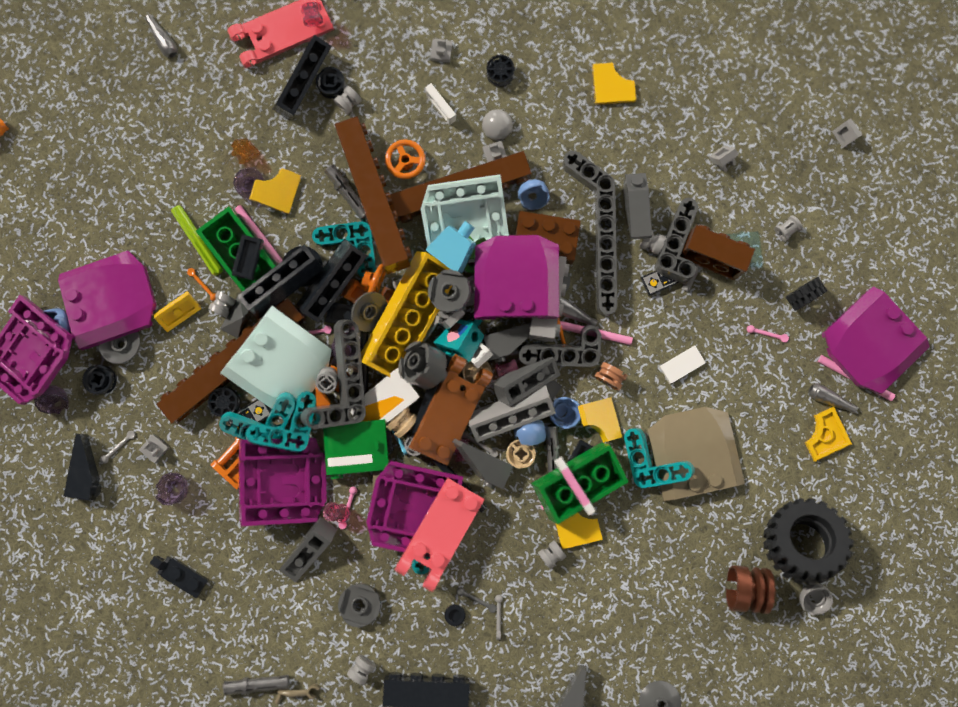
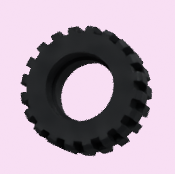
M802 498L796 499L794 502L786 503L768 521L763 535L766 538L763 542L764 549L769 550L766 556L769 561H774V569L776 571L780 569L784 572L783 577L786 579L793 577L794 582L798 584L803 582L807 585H814L817 582L820 584L831 579L847 566V561L851 559L853 553L850 549L854 547L853 539H849L852 532L850 527L846 528L845 523L847 521L843 516L840 518L836 514L838 510L834 507L830 509L827 507V503L823 501L816 503V500L808 498L805 502ZM804 524L812 527L820 534L825 545V553L821 559H809L797 552L790 539V529L793 525Z

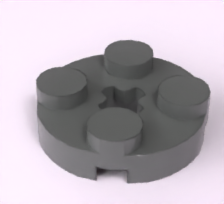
M444 270L430 281L428 296L437 309L446 313H453L465 308L471 296V286L469 280L460 272ZM449 286H452L455 292L448 297L445 289H449Z
M365 583L350 585L343 591L338 601V610L343 620L353 627H363L370 624L377 618L381 609L379 593L372 586ZM359 599L363 600V604H365V608H361L360 611L356 610L357 606L354 605V602H358Z

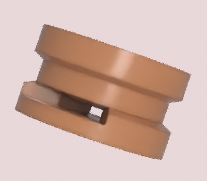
M602 362L600 371L596 372L594 377L599 381L607 383L611 388L620 391L621 383L626 380L628 375H622L623 371Z

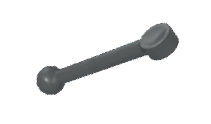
M459 587L457 589L458 595H464L472 599L473 601L487 607L491 613L496 611L497 608L495 604H488L484 602L483 600L465 592L464 588Z

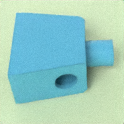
M464 221L459 230L453 226H448L426 248V251L451 270L462 274L476 246V243L468 238L475 227L467 221Z

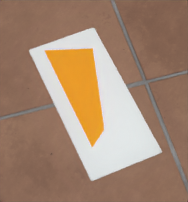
M398 368L390 373V377L384 378L364 395L366 415L362 421L385 419L386 424L419 398L411 384L400 377ZM355 407L350 411L354 417L357 412Z

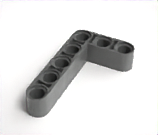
M339 320L334 325L340 404L306 408L302 411L300 417L301 422L305 426L319 429L359 423L365 418L366 410L359 328L353 320ZM348 324L349 332L345 335L343 333V326ZM347 345L351 347L349 355L345 354V347ZM352 366L353 373L348 376L346 373L347 368ZM351 387H354L355 393L350 397L348 391ZM355 407L356 415L351 418L350 411ZM335 410L337 416L331 421L330 413ZM312 413H315L316 420L310 424L309 417Z

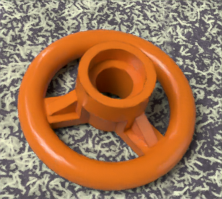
M404 139L394 142L388 148L385 155V164L388 171L400 179L416 177L425 166V153L422 147L412 140ZM403 146L413 147L418 152L419 157H412L406 153ZM397 149L400 157L398 158L397 166L394 168L391 163V156ZM404 158L409 159L407 163L402 162ZM414 164H418L414 171L401 173V170H410Z
M383 263L378 266L374 273L368 270L365 272L361 286L369 287L368 292L379 293L386 274Z

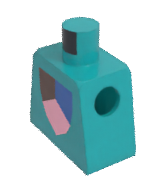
M472 313L467 321L459 319L451 328L445 329L434 341V344L446 355L453 357L457 354L465 358L466 362L469 363L484 338V334L478 328L482 320H475L474 313Z

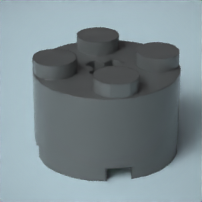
M421 341L413 342L405 349L407 353L404 358H400L398 365L399 375L405 381L428 390L446 379L447 360L444 352Z

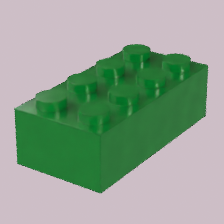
M230 206L196 230L197 234L242 292L276 267V264L262 248L253 281L231 275L241 236H254Z
M601 442L566 463L591 504L629 482L609 444ZM559 468L531 483L549 520L557 525L584 509Z

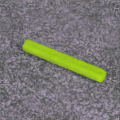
M180 205L172 208V214L210 272L214 276L222 273L221 265L197 234V229Z

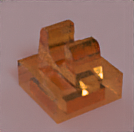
M247 138L235 139L231 144L233 147L231 155L233 157L241 156L239 164H246L260 154Z

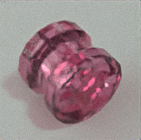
M307 2L301 5L300 8L301 13L304 14L303 23L305 26L314 27L323 23V16L320 14L321 6L318 2Z

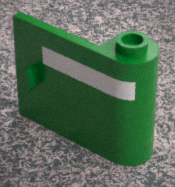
M385 419L323 428L326 475H331V479L343 478V474L381 471L389 464Z

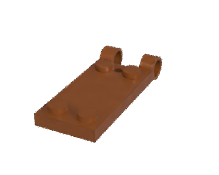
M457 354L451 358L446 370L447 377L443 382H440L409 445V448L445 465H448L456 449V446L453 444L454 438L460 441L485 387L489 385L493 376L492 372L481 368L473 384L458 377V374L461 373L466 364V359ZM461 385L465 387L463 391L460 390Z

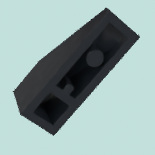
M76 434L63 497L87 501L96 500V496L98 497L101 492V484H99L100 478L88 434Z

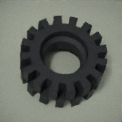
M816 277L785 298L793 310L796 311L828 290L820 278Z

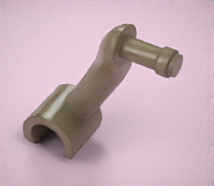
M312 684L305 690L279 689L274 703L279 704L282 695L286 697L308 696L310 699H315L317 696L312 694L310 689L320 690V686Z

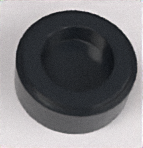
M452 604L447 607L444 616L449 625L459 626L464 622L466 614L461 605Z

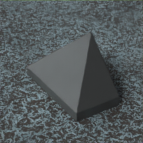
M237 296L236 302L231 307L230 313L220 330L239 338L251 313Z

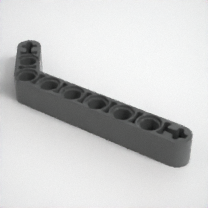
M569 151L565 154L562 162L563 170L593 191L595 195L596 308L601 316L607 317L617 309L615 180L579 152ZM572 159L575 160V163H573L572 165L568 163L569 161H572ZM590 171L593 177L587 178L583 172ZM600 183H607L609 185V189H602L600 187ZM600 203H608L610 209H602ZM607 222L610 225V229H602L600 223ZM601 242L609 243L610 250L602 249ZM608 262L611 270H604L601 267V263ZM602 282L610 283L611 290L605 291L601 286ZM606 296H610L607 299V304L611 306L608 311H606L605 307H602L606 302Z

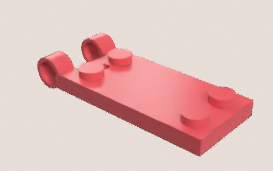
M298 0L244 24H234L227 31L233 42L240 40L238 34L241 39L250 36L256 50L245 51L239 56L243 66L249 68L252 65L310 41L313 35L319 37L333 31L334 28L321 0Z
M447 478L394 571L404 576L410 568L413 559L431 569L422 587L433 592L485 499ZM428 553L430 554V558L425 559L424 555Z

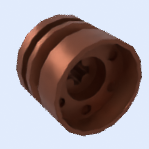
M732 565L727 574V581L737 582V590L726 589V600L729 610L747 612L750 607L753 613L769 614L775 600V581L772 571L768 568L760 570V568L754 567L750 572L746 566Z

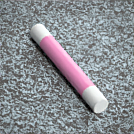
M563 458L556 459V465L587 514H593L595 512L594 507Z

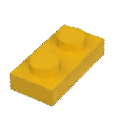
M187 291L153 314V316L164 330L169 332L201 310V306Z

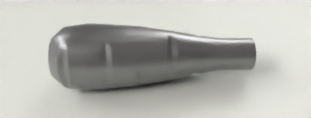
M151 14L146 15L145 20L150 26L162 54L167 58L175 57L178 48L174 41Z
M561 297L560 304H564L563 316L596 326L598 322L596 319Z
M816 383L812 384L809 388L808 393L810 397L819 402L842 408L852 413H855L858 409V406L848 402L824 385Z

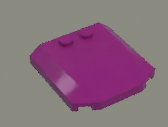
M539 235L495 236L475 246V320L526 317L559 319L558 244Z
M128 250L59 274L58 283L71 333L80 350L83 351L152 327L153 322L151 319L153 311L156 309V301L147 269Z
M874 286L867 290L821 333L822 337L826 339L828 345L826 350L829 357L856 386L862 389H869L877 395L882 394L930 347L927 337L885 292Z
M19 295L8 311L12 314L11 318L0 332V388L18 404L26 405L45 393L69 356L73 335L26 296Z
M287 438V441L285 443V446L287 447V443L289 442L295 443L296 448H298V446L303 445V442L300 441V438H297L295 440ZM309 438L307 447L300 452L249 443L247 439L240 440V526L317 522L318 515L327 501L325 455L318 446L316 438ZM283 439L271 440L274 444H280Z
M390 461L375 480L366 520L372 546L405 552L446 479L449 478L462 486L463 476ZM427 553L424 556L430 557V554Z

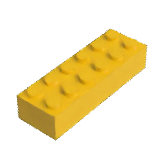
M416 251L410 262L411 267H408L361 352L362 363L390 377V373L398 368L400 358L405 357L407 353L405 349L413 342L423 341L439 311L429 299L428 286L434 276L436 277L441 271L451 269L427 252ZM449 286V289H445V293L448 294L452 286Z

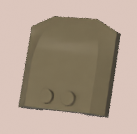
M701 407L664 415L647 429L655 466L688 461L695 468L693 477L686 481L659 485L663 501L681 499L745 484L728 412ZM682 465L681 469L674 471V475L684 473L686 476L689 470L688 468L685 469ZM660 469L659 477L662 480H667L669 478L668 471Z

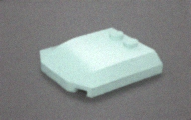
M501 175L428 185L421 206L427 247L446 227L453 226L459 230L464 221L475 227L470 234L474 242L482 237L487 241L495 236H509ZM469 259L468 263L475 262V260Z
M271 306L236 354L233 355L223 368L221 374L272 409L277 397L281 393H291L295 397V401L302 392L308 391L312 393L316 388L315 382L321 369L329 366L332 349L277 308ZM308 396L301 399V402H305ZM285 400L282 403L281 410L283 412L286 405L289 404V400Z

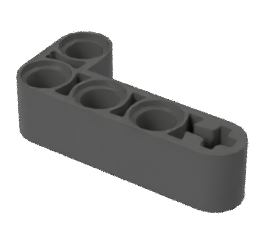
M692 198L683 199L676 209L666 235L665 243L655 263V271L680 283H687L696 273V265L692 261L680 257L698 210V203ZM685 207H688V208H689V209H688V214H687L686 217H685V216H683V214H684V212H685V210H686ZM675 225H681L684 231L677 230ZM668 243H674L677 249H671ZM661 261H667L670 264V268L663 267ZM681 268L687 269L689 271V275H683L681 273Z
M586 325L580 333V345L525 343L518 350L519 359L522 363L531 365L544 360L543 353L546 350H552L557 366L592 367L600 361L601 333L595 326ZM589 331L596 332V336L592 340H587L585 337ZM537 349H539V357H540V359H537V356H536V354H537ZM527 350H530L532 353L529 358H526L523 354ZM567 351L574 352V357L570 360L564 358V354ZM589 351L595 352L592 360L584 358L585 354Z

